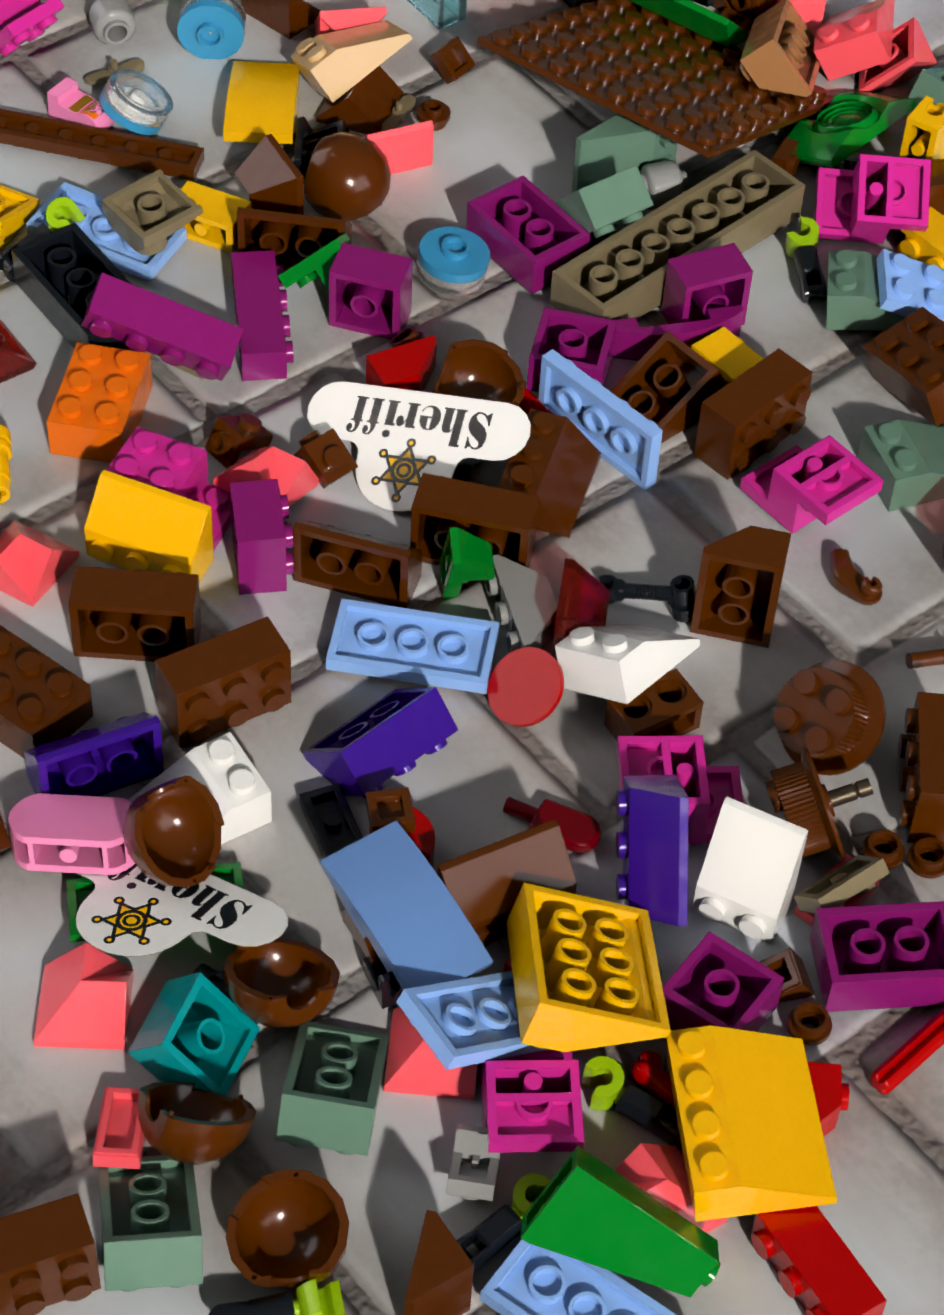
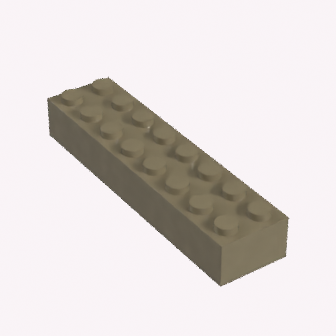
M754 149L552 271L550 304L557 310L610 320L635 317L638 319L662 304L668 259L735 243L742 254L800 217L805 184Z

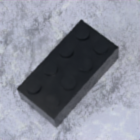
M72 223L11 250L15 283L74 349L76 343L81 342L130 350L122 341L111 337H98L91 333L89 328L81 326L94 288L102 273L127 283L130 282L76 223Z

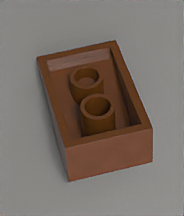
M667 331L610 392L625 400L633 409L648 420L655 422L663 430L661 441L663 443L698 422L702 402L727 384L715 366Z

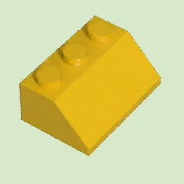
M107 470L102 471L84 526L86 554L99 561L109 562L129 570L199 575L200 582L214 560L211 506Z

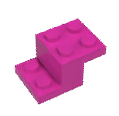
M0 0V53L4 58L19 49L20 45L25 41L30 43L45 33V29L56 23L58 19L55 15L65 7L61 0H48L43 4L40 0Z
M860 154L854 170L819 167L816 174L814 220L819 225V239L883 244L890 229L926 232L929 220L931 160Z
M136 427L106 469L107 471L211 506L213 550H215L231 525L230 493L208 483L207 450Z
M828 435L805 450L796 445L742 477L740 489L793 534L815 519H818L824 525L829 524L882 491L884 480L832 436Z
M703 735L618 736L617 757L621 790H624V776H677L689 797L688 844H710L726 796L744 803L739 766H706Z
M549 1049L481 1063L483 1127L487 1128L488 1153L573 1152L577 1146L583 1149L584 1131L579 1060H573L572 1051L560 1052Z

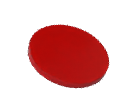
M523 647L510 652L495 666L488 682L487 696L492 711L500 720L511 726L528 727L540 723L555 710L560 702L564 689L562 668L551 654L540 648Z

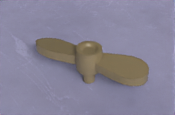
M112 59L107 70L88 74L85 77V84L95 85L106 80L120 81L122 76L139 74L145 69L144 61L133 59L119 65L116 59Z
M405 95L400 101H396V106L392 108L391 116L381 126L382 131L395 129L399 124L405 122L406 114L411 112L416 106V99L413 95Z

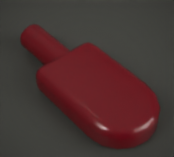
M508 797L504 804V813L530 822L528 829L555 819L560 826L566 849L569 851L586 853L595 849L600 842V824L588 814L549 799H544L539 808L512 797Z

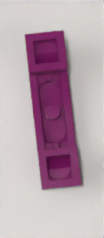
M736 305L707 309L705 320L640 328L636 317L616 320L617 325L612 357L639 361L667 331L690 348L692 344L722 327H726L735 336L739 337L744 312L743 306Z

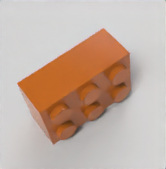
M77 342L46 421L50 453L111 463L140 423L153 386L151 353Z

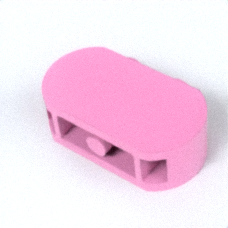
M43 793L28 796L15 804L8 816L13 858L21 868L27 871L99 875L122 873L135 864L128 854L123 835L126 811L131 802L125 798Z

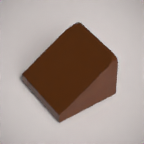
M791 947L760 961V963L784 977L779 1003L814 995L804 963Z

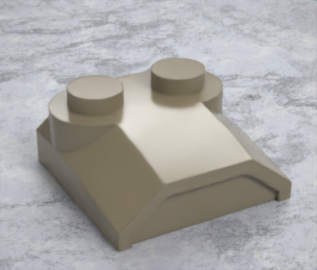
M161 169L101 199L102 211L112 229L136 252L143 255H154L163 251L167 246L168 236L203 213L202 207L192 201L168 179Z

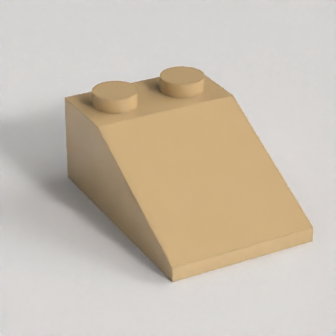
M385 20L316 35L314 38H307L296 47V52L290 58L310 86L333 103L413 38L408 32Z

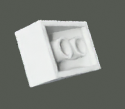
M639 625L587 626L572 630L570 635L555 645L557 661L564 675V689L628 704L700 647V640Z
M231 732L191 749L128 799L132 803L139 796L156 786L178 777L191 776L206 786L219 804L225 824L221 826V844L272 822L271 790Z
M726 796L697 881L692 910L700 913L710 921L721 922L740 930L750 938L761 939L772 944L792 904L808 830Z

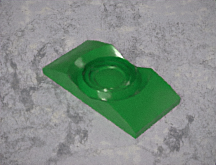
M864 91L836 94L828 108L824 109L815 120H800L787 138L798 141L796 156L800 157V163L834 168L916 107V101L911 98Z

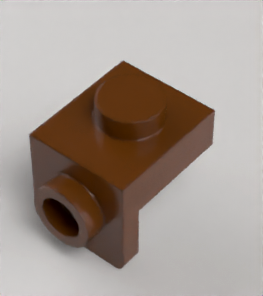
M251 414L221 416L216 420L205 449L225 468H229L237 462L242 450L269 447L273 435L262 426L260 419Z
M334 428L322 435L318 430L310 433L298 442L301 448L294 454V456L300 459H305L319 478L323 489L353 472L358 467Z

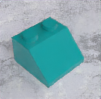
M199 972L166 981L128 1053L160 1081L195 1083V1088L226 1095L260 1027L249 1017L241 1013L226 995Z

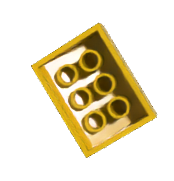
M523 883L506 921L521 1043L537 1048L571 1052L668 1037L671 1029L648 910Z
M713 1025L671 1030L668 1037H666L667 1066L695 1222L837 1203L803 1039Z

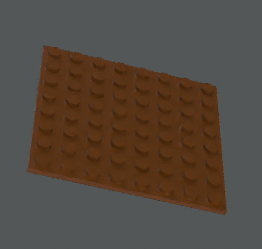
M596 0L582 3L579 6L566 8L554 14L550 13L538 19H530L522 24H514L509 28L495 30L493 33L478 37L477 44L709 159L828 108L834 98L827 95V91L817 85H814L813 92L808 97L760 89L753 80L751 82L748 81L740 69V58L743 52L740 48L736 46L727 48L629 0Z

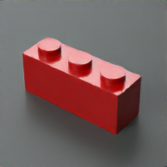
M817 1206L755 1215L751 1231V1241L754 1249L762 1259H768L778 1272L782 1288L790 1297H796L806 1311V1315H882L887 1302L886 1298Z

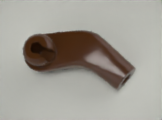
M842 548L833 550L830 553V572L834 588L862 605L878 603L882 597L881 581L873 576L871 581L868 577L861 575L854 568L848 550Z

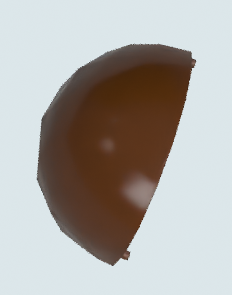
M337 132L321 138L316 144L304 182L305 199L317 213L326 218L342 219L350 222L368 216L382 205L390 189L391 171L387 157L375 142L357 133Z
M470 339L457 341L450 345L442 371L432 393L506 402L519 406L524 398L525 382L520 368L508 355L507 350L492 342Z
M182 776L156 786L135 799L126 811L123 835L128 854L145 876L163 886L191 887L205 881L217 868L215 863L221 849V826L225 824L219 804L208 788L191 776Z
M277 938L271 943L257 947H241L237 945V949L226 958L225 966L223 967L224 983L236 1007L241 1013L266 1027H297L313 1020L332 1001L340 975L334 960L323 951L301 941Z
M159 1082L140 1087L138 1117L143 1135L148 1143L161 1154L178 1162L199 1165L217 1161L227 1156L243 1143L249 1134L256 1116V1110L253 1105L243 1099L242 1094L231 1098L220 1093L195 1088V1083Z
M282 1169L261 1176V1179L243 1193L231 1215L229 1214L226 1241L231 1261L246 1280L261 1287L297 1288L315 1278L317 1283L321 1282L335 1272L346 1253L349 1219L343 1198L329 1181L308 1170Z

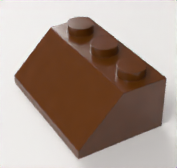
M238 207L237 210L238 252L275 250L276 265H283L284 272L345 233L350 238L349 244L352 245V223L347 220Z
M531 408L528 413V419L531 424L530 437L525 447L517 455L509 459L498 488L538 495L536 529L570 538L600 461L601 452L568 417Z
M312 521L295 522L293 527L294 581L389 606L408 608L421 578V549L374 538L370 535L343 530L331 525Z
M749 526L705 546L702 553L690 632L769 648L791 533Z
M555 819L437 865L438 876L469 920L484 947L488 946L493 940L508 935L506 921L523 883L576 894L577 882L560 826Z

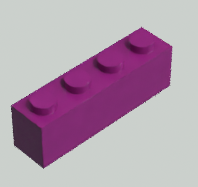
M275 250L231 253L236 323L237 327L243 329L239 341L242 381L286 379L287 363H294L292 340L285 341V337H290L291 333L289 315H282V312H287L286 290H279V287H284L278 277L284 273L283 265H276Z
M105 273L101 274L94 288L81 326L89 328L90 332L98 337L114 338L124 342L128 348L134 351H147L160 356L161 360L169 365H182L195 370L202 378L209 380L218 379L220 381L223 380L231 368L243 329Z

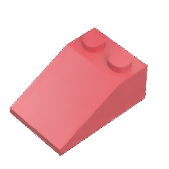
M876 0L831 15L815 31L813 52L828 81L891 61L895 0Z

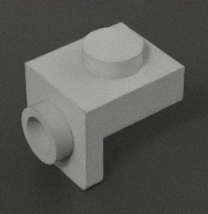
M459 1124L457 1126L446 1194L460 1196L467 1200L482 1199L493 1201L501 1153H488L486 1127Z

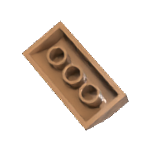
M789 0L780 1L754 19L740 58V69L745 78L750 82L753 80L760 89L808 97L813 92L820 63L813 52L815 36Z

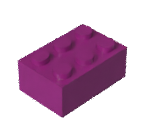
M524 175L467 202L466 230L481 237L489 247L490 257L531 294L551 285L552 271L589 250L590 233Z
M944 901L816 909L809 938L823 1007L827 1012L944 1005Z

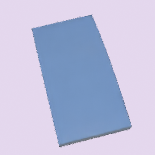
M397 820L320 860L321 867L362 938L367 937L385 969L387 972H393L403 990L470 978L493 964L494 961L469 920L433 867Z

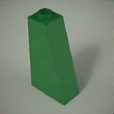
M579 1146L576 1147L522 1216L521 1239L529 1244L690 1298L700 1285L708 1286L720 1268L718 1240Z

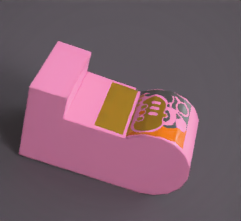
M69 77L64 78L47 92L48 114L51 119L108 129L115 123L102 109L99 99H94L78 90V82Z

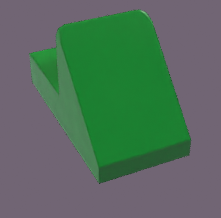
M346 233L280 274L278 277L284 287L288 288L296 282L299 288L319 276L329 292V270L342 243L349 244L350 238Z
M450 527L439 560L442 598L458 597L462 584L468 583V581L493 580L495 577L491 544L458 527Z

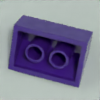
M436 687L395 689L303 751L302 754L332 785L339 783L345 796H362L366 798V792L383 790L385 788L384 782L392 776L403 775L415 768L417 765L415 760L422 755L435 753L445 747L448 743L446 738L458 731V728Z
M146 712L130 717H122L115 722L90 730H82L75 735L51 743H43L33 749L24 751L27 777L35 794L101 796L157 777L164 772L161 724L157 716Z
M676 775L624 776V790H617L616 792L617 815L624 816L623 832L616 833L617 858H623V874H616L617 900H623L627 906L648 910L651 920L675 926H687L689 797Z

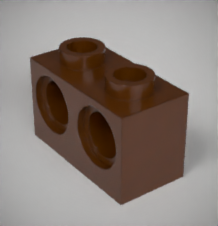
M676 668L667 672L628 704L607 699L604 725L616 741L618 736H682L699 728L704 702Z

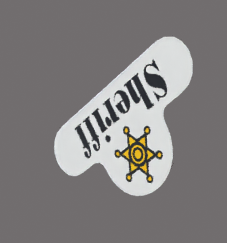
M345 381L332 382L323 386L313 395L308 405L307 413L309 424L314 431L318 430L322 435L334 428L341 440L351 441L357 445L358 455L356 464L358 467L355 470L356 480L359 489L368 501L382 509L399 512L411 511L423 473L452 478L457 464L465 458L489 461L511 458L525 447L530 437L531 429L527 414L519 406L510 403Z
M136 863L128 870L116 875L76 873L95 884V889L83 901L77 911L76 927L86 942L106 953L128 957L152 955L173 947L190 934L196 932L208 933L230 944L241 947H257L271 943L281 937L288 927V916L284 909L276 903L211 874L205 881L191 887L163 886L145 876Z

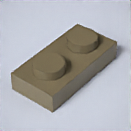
M857 855L793 896L799 910L804 912L816 913L817 908L844 907L843 903L853 896L863 895L872 891L876 887L875 882L890 873L884 858Z

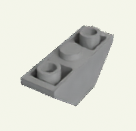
M499 554L493 555L495 577L493 580H484L488 596H494L496 600L495 614L497 622H500V626L505 625L508 652L510 653L523 647H536L544 650L557 631L559 605L548 576Z

